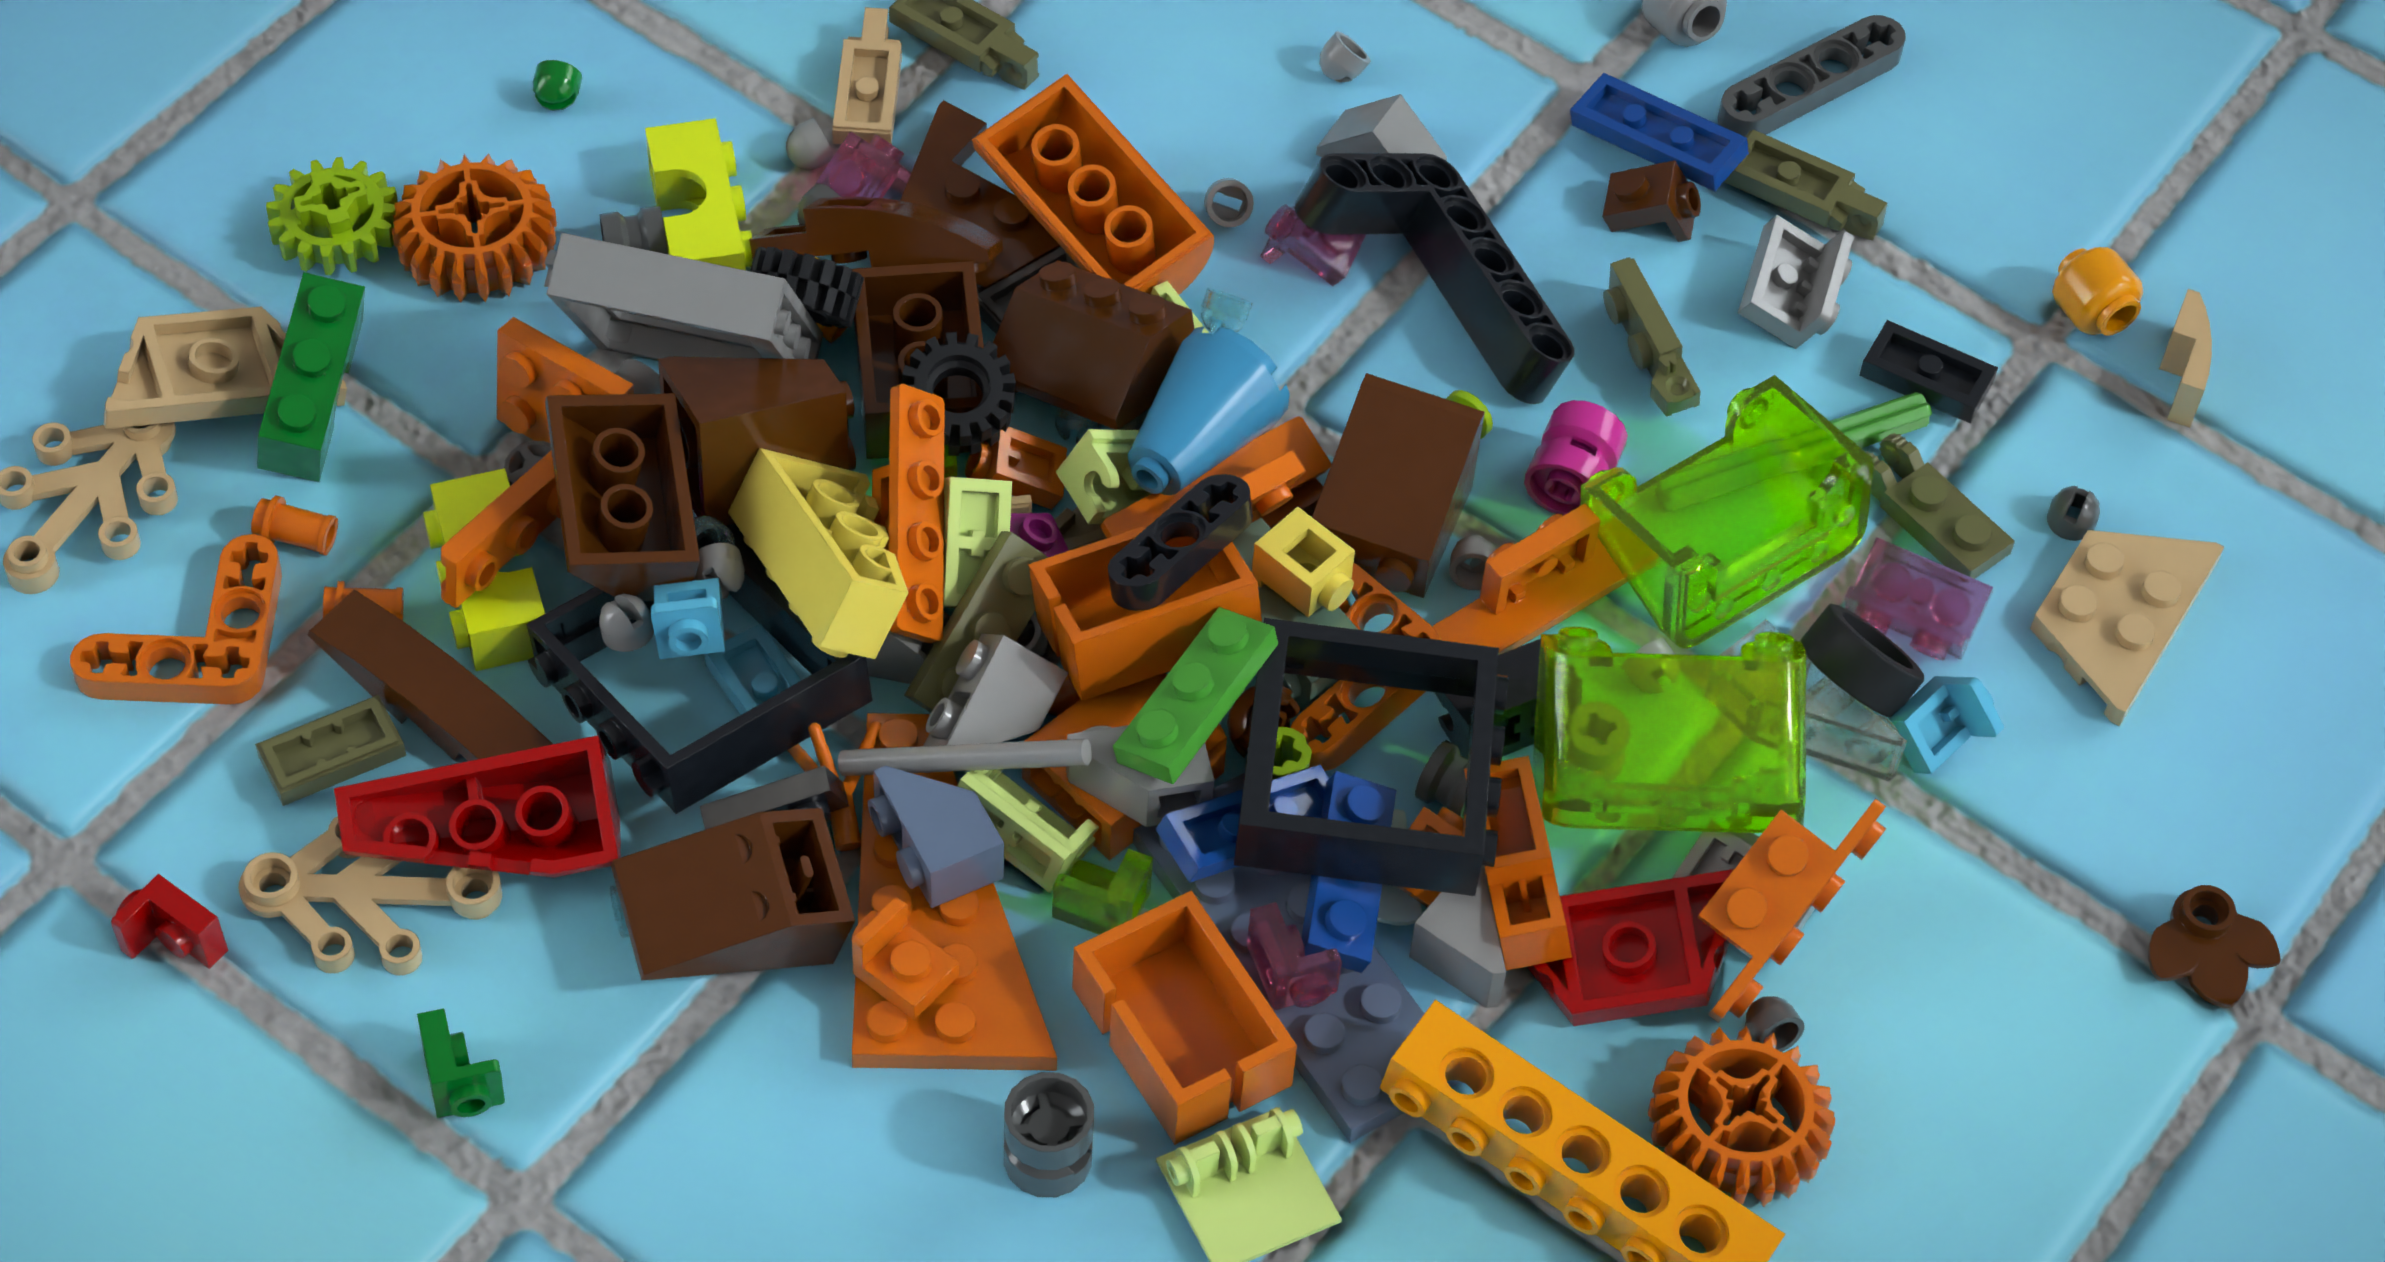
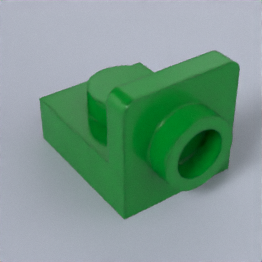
M444 1008L418 1013L417 1018L437 1118L451 1115L458 1117L476 1116L487 1111L492 1106L503 1104L505 1097L499 1061L493 1059L470 1064L464 1033L462 1031L450 1034Z

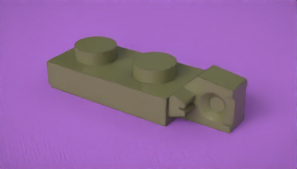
M897 0L889 7V22L979 73L982 71L984 75L993 77L998 73L1003 81L1023 90L1039 77L1037 61L1039 54L1023 44L1025 42L1024 39L1015 32V23L974 0Z
M1756 130L1748 132L1745 137H1747L1749 154L1728 176L1724 183L1824 227L1829 226L1830 229L1838 231L1844 228L1850 234L1873 241L1883 226L1887 202L1864 193L1865 188L1854 181L1855 173Z
M1628 257L1610 263L1609 289L1603 292L1605 308L1611 321L1615 325L1622 323L1629 335L1628 347L1639 370L1647 368L1653 378L1650 397L1666 417L1672 416L1673 413L1699 406L1701 391L1682 358L1683 346L1634 258Z

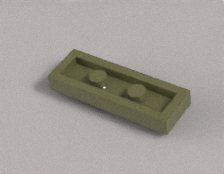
M1001 531L943 628V639L935 642L904 696L931 713L936 704L942 698H948L960 676L956 673L958 660L970 642L979 640L981 634L1004 635L1017 642L1035 611L1028 564L1048 557L1013 532Z

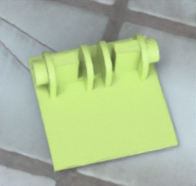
M1276 1107L1262 1115L1242 1123H1237L1228 1129L1220 1130L1211 1136L1179 1147L1156 1158L1162 1174L1209 1262H1249L1342 1222V1218L1297 1139V1136L1303 1134V1128L1294 1109L1282 1112L1280 1107Z

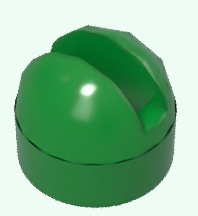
M545 60L538 63L533 78V91L537 101L542 107L552 111L566 109L574 103L579 94L582 74L576 67L563 61Z

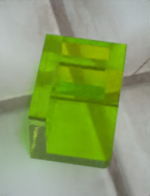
M1128 848L1117 872L1084 860L1077 861L1069 876L1058 874L1053 884L1052 917L1100 935L1139 916L1151 893L1153 857Z

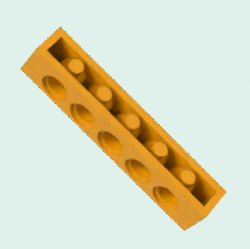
M1434 1000L1390 1059L1379 1089L1389 1095L1391 1101L1398 1109L1412 1117H1422L1446 1133L1449 1141L1458 1150L1470 1156H1480L1501 1170L1509 1183L1517 1190L1527 1195L1539 1196L1560 1210L1566 1221L1576 1230L1587 1235H1596L1619 1250L1626 1262H1768L1785 1236V1233L1437 1000ZM1447 1081H1461L1467 1084L1474 1094L1458 1093L1449 1086ZM1505 1120H1519L1525 1123L1532 1133L1523 1134L1516 1132L1507 1125ZM1563 1158H1574L1586 1165L1590 1173H1579L1570 1169L1565 1164ZM1621 1197H1632L1644 1204L1648 1212L1639 1213L1631 1210L1624 1204ZM1680 1236H1689L1697 1239L1705 1247L1707 1253H1698L1690 1250L1682 1242Z

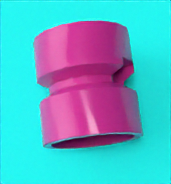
M1578 400L1561 403L1553 411L1543 433L1541 445L1536 449L1525 473L1524 485L1529 496L1549 512L1562 514L1563 516L1584 503L1593 512L1599 509L1610 483L1611 473L1616 469L1626 446L1628 434L1624 424L1614 413L1603 406Z

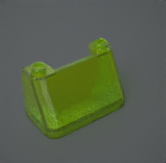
M1776 375L1752 388L1741 390L1733 397L1727 408L1728 416L1725 424V436L1638 487L1636 478L1623 467L1599 471L1581 485L1580 506L1585 503L1601 520L1597 535L1598 539L1660 631L1681 649H1689L1704 642L1840 561L1851 553L1865 534L1875 459Z
M1565 627L1560 629L1558 634H1541L1532 773L1542 817L1554 825L1580 829L1763 833L1782 809L1801 825H1804L1806 803V650L1802 642L1794 641L1792 636L1784 633L1763 632L1756 634L1753 642H1748L1741 646L1740 656L1612 653L1610 646L1605 641L1598 639V633L1595 630L1585 627Z

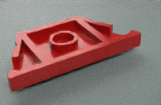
M1734 869L1560 896L1572 958L1527 966V968L1573 1026L1708 1006L1729 942L1697 917Z

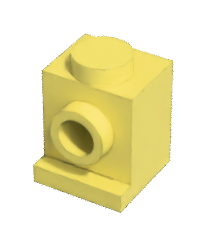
M1296 507L1254 543L1252 574L1257 580L1259 588L1266 584L1309 618L1321 606H1324L1329 611H1333L1347 599L1354 585V581L1351 578L1355 550L1301 508Z

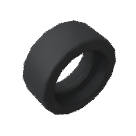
M1830 603L1799 643V647L1805 656L1832 682L1854 699L1886 717H1891L1902 708L1924 682V673L1901 648L1871 624L1840 605Z

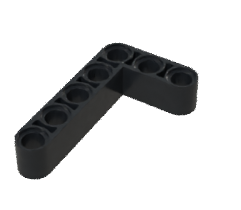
M1331 153L1324 155L1320 159L1295 202L1294 209L1299 219L1312 230L1322 234H1403L1502 387L1517 400L1528 404L1542 403L1574 357V347L1458 171L1443 158L1426 153Z

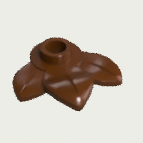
M2211 885L2196 886L2179 895L2171 910V920L2154 930L2148 946L2150 969L2158 981H2172L2188 976L2191 987L2203 1000L2227 1009L2237 1004L2244 994L2248 980V967L2257 969L2270 968L2279 965L2281 961L2277 942L2270 930L2260 921L2237 914L2232 898L2222 889ZM2195 917H2204L2207 920H2209L2212 925L2205 924L2196 919Z

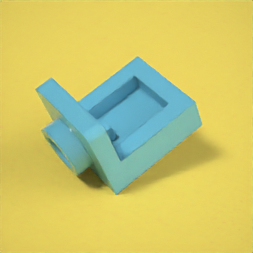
M719 578L654 585V604L651 606V620L659 659L725 652L723 604Z
M1934 676L1887 720L1913 772L1932 774L1971 736L1996 737L2004 729V725L1994 707L1991 694L1976 677Z

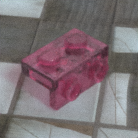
M1876 537L1854 586H1849L1844 597L1845 609L1853 612L1884 635L1887 634L1890 628L1912 638L1910 646L1926 656L1943 661L1947 654L1962 660L1993 593V587Z

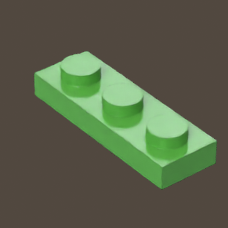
M1218 607L1113 745L1117 763L1174 784L1277 647L1278 639L1275 627Z

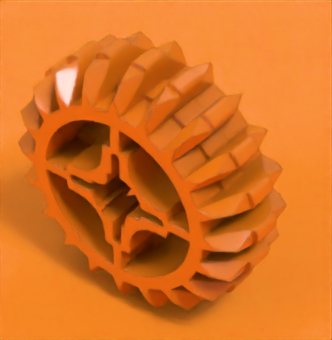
M489 153L481 162H471L464 154L460 164L453 166L440 159L437 173L433 174L420 170L417 185H404L403 195L401 196L402 201L395 203L392 236L394 246L398 250L399 261L404 266V270L412 272V277L415 278L418 286L431 284V288L437 297L450 290H454V295H456L460 303L469 293H478L486 303L490 291L499 289L510 296L513 282L530 285L533 271L546 269L544 264L550 250H554V245L556 244L554 228L557 226L555 209L552 208L550 195L546 191L545 185L537 184V180L533 177L531 170L518 172V168L515 167L512 159L499 166L495 165ZM474 222L477 223L478 226L477 233L472 232L471 225Z
M1747 1026L1739 1031L1736 1040H1730L1719 1027L1711 1034L1709 1044L1694 1035L1692 1040L1687 1043L1684 1053L1674 1050L1673 1054L1667 1059L1665 1071H1661L1656 1076L1652 1089L1654 1098H1651L1648 1108L1649 1121L1654 1123L1651 1132L1653 1146L1665 1147V1154L1717 1189L1730 1192L1731 1198L1738 1203L1743 1204L1747 1193H1752L1760 1204L1765 1207L1768 1202L1772 1201L1775 1190L1789 1199L1797 1191L1800 1180L1809 1183L1817 1173L1819 1162H1822V1159H1826L1832 1144L1831 1140H1829L1835 1126V1112L1828 1109L1832 1099L1830 1087L1817 1085L1820 1077L1818 1065L1798 1066L1801 1057L1799 1046L1784 1053L1777 1050V1040L1774 1032L1766 1037L1763 1043L1752 1041V1036ZM1773 1097L1788 1114L1793 1131L1783 1124L1785 1117L1773 1107L1771 1103ZM1688 1101L1700 1109L1699 1117L1705 1120L1711 1127L1709 1136L1696 1123Z

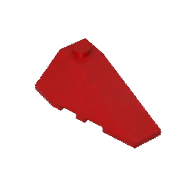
M598 735L334 788L342 849L345 855L551 878L610 867L613 860L621 858L620 816L611 761Z

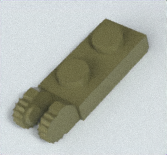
M1891 433L1879 443L1881 446L1879 450H1881L1884 461H1880L1878 456L1868 451L1863 452L1852 461L1853 473L1856 475L1857 480L1861 482V485H1865L1866 489L1881 502L1880 507L1963 584L1970 583L2011 554L2015 541L1928 462L1924 464L1919 450L1911 442H1907L1901 434ZM1891 467H1893V471H1895L1902 478V480L1898 483L1894 477Z

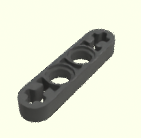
M1872 15L1831 34L1725 90L1717 117L1718 125L1745 137L1750 130H1756L1766 135L1892 70L1898 65L1906 39L1905 30L1900 23L1892 18L1883 15ZM1824 60H1837L1845 64L1849 70L1842 73H1833L1824 69L1820 62ZM1783 82H1791L1800 86L1804 93L1798 96H1789L1781 93L1776 88V85Z

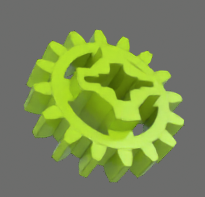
M336 157L332 168L324 169L322 164L316 159L311 161V172L306 175L295 169L289 171L291 186L275 184L273 187L275 201L267 202L266 204L271 241L273 245H280L281 255L285 261L298 256L300 267L303 271L307 272L315 263L323 264L325 275H332L336 264L344 263L351 273L356 272L357 259L364 257L368 261L376 263L379 261L377 246L392 248L394 245L392 229L394 228L393 215H395V203L398 202L395 187H387L386 176L382 171L369 176L367 163L364 161L358 162L352 169L345 168L343 158Z

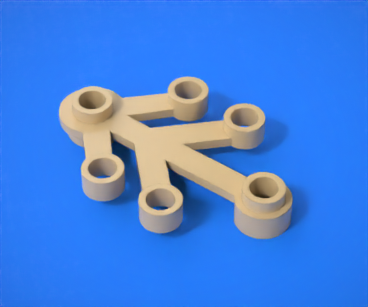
M175 422L105 429L104 425L71 432L63 424L47 423L40 426L34 432L32 442L37 458L46 465H61L67 462L72 455L101 450L107 451L97 462L31 475L26 468L20 466H11L0 471V504L5 508L18 510L29 506L36 500L69 494L34 536L19 537L9 545L3 557V566L12 588L24 594H37L52 587L57 581L60 571L55 556L56 551L98 502L103 519L98 536L104 554L114 560H124L138 552L141 541L135 522L128 516L120 477L133 461L137 460L142 478L137 483L136 492L143 511L150 515H164L172 511L177 505L178 495L174 480L166 474L162 456L169 450L175 437ZM53 441L62 442L61 444L55 447H45L48 443ZM13 485H24L17 491H7ZM157 490L166 491L163 495L159 497L148 496L150 493ZM117 535H129L123 541H110L113 537Z
M338 816L331 821L326 832L290 858L276 852L264 853L255 857L248 863L239 880V894L244 906L251 913L260 917L273 918L282 916L311 945L316 966L326 973L342 972L353 963L355 951L350 934L343 928L330 927L308 902L335 903L379 947L383 967L391 974L407 975L414 972L422 962L419 938L408 929H400L377 904L451 906L457 914L468 919L478 920L489 916L497 909L502 900L501 881L497 871L453 867L448 873L447 878L382 876L402 861L360 857L338 874H315L337 855L348 859L359 857L345 855L343 852L342 842L339 838L341 835ZM272 885L284 886L275 892H264ZM474 891L486 893L484 896L475 899L465 898ZM333 944L344 947L336 955L329 956L322 953L327 946ZM405 946L412 949L404 957L397 958L390 955L391 951L397 947Z

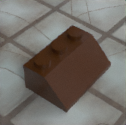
M1057 260L1042 267L1039 273L1015 288L993 343L998 346L997 357L1000 358L1005 354L1010 361V374L1014 373L1016 391L1109 428L1119 430L1151 407L1179 346L1194 330L1192 309L1164 300L1160 296L1151 295L1118 283L1114 279L1105 278L1077 268L1070 263Z
M675 393L547 396L545 406L567 572L613 597L620 594H629L643 601H654V585L694 581L700 558Z

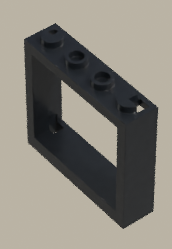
M730 525L705 530L703 527L696 531L698 550L714 543H729L740 550L745 568L742 587L737 592L729 591V595L759 624L761 623L763 628L812 675L672 755L652 737L580 662L607 647L602 639L599 619L601 608L605 603L614 601L615 597L594 587L526 624L534 657L528 659V663L536 679L546 688L553 685L562 695L564 704L571 716L580 724L587 721L596 730L608 755L614 760L622 757L631 767L641 789L650 797L657 794L675 814L810 737L808 727L811 723H818L823 730L873 701L866 657L848 654L845 658H839L817 648L812 642L811 634L799 616L790 610L789 602L778 585L767 576L766 568L759 557ZM644 601L651 613V606L654 604V601ZM629 619L631 624L636 622V620Z
M1264 618L1263 623L1275 627L1278 645L1256 675L1234 865L1475 896L1482 865L1494 867L1498 831L1487 830L1486 821L1487 817L1497 818L1502 783L1501 778L1490 777V765L1500 766L1502 760L1505 726L1493 725L1494 714L1504 715L1509 682L1508 676L1497 675L1499 648ZM1284 673L1473 697L1462 836L1269 812Z

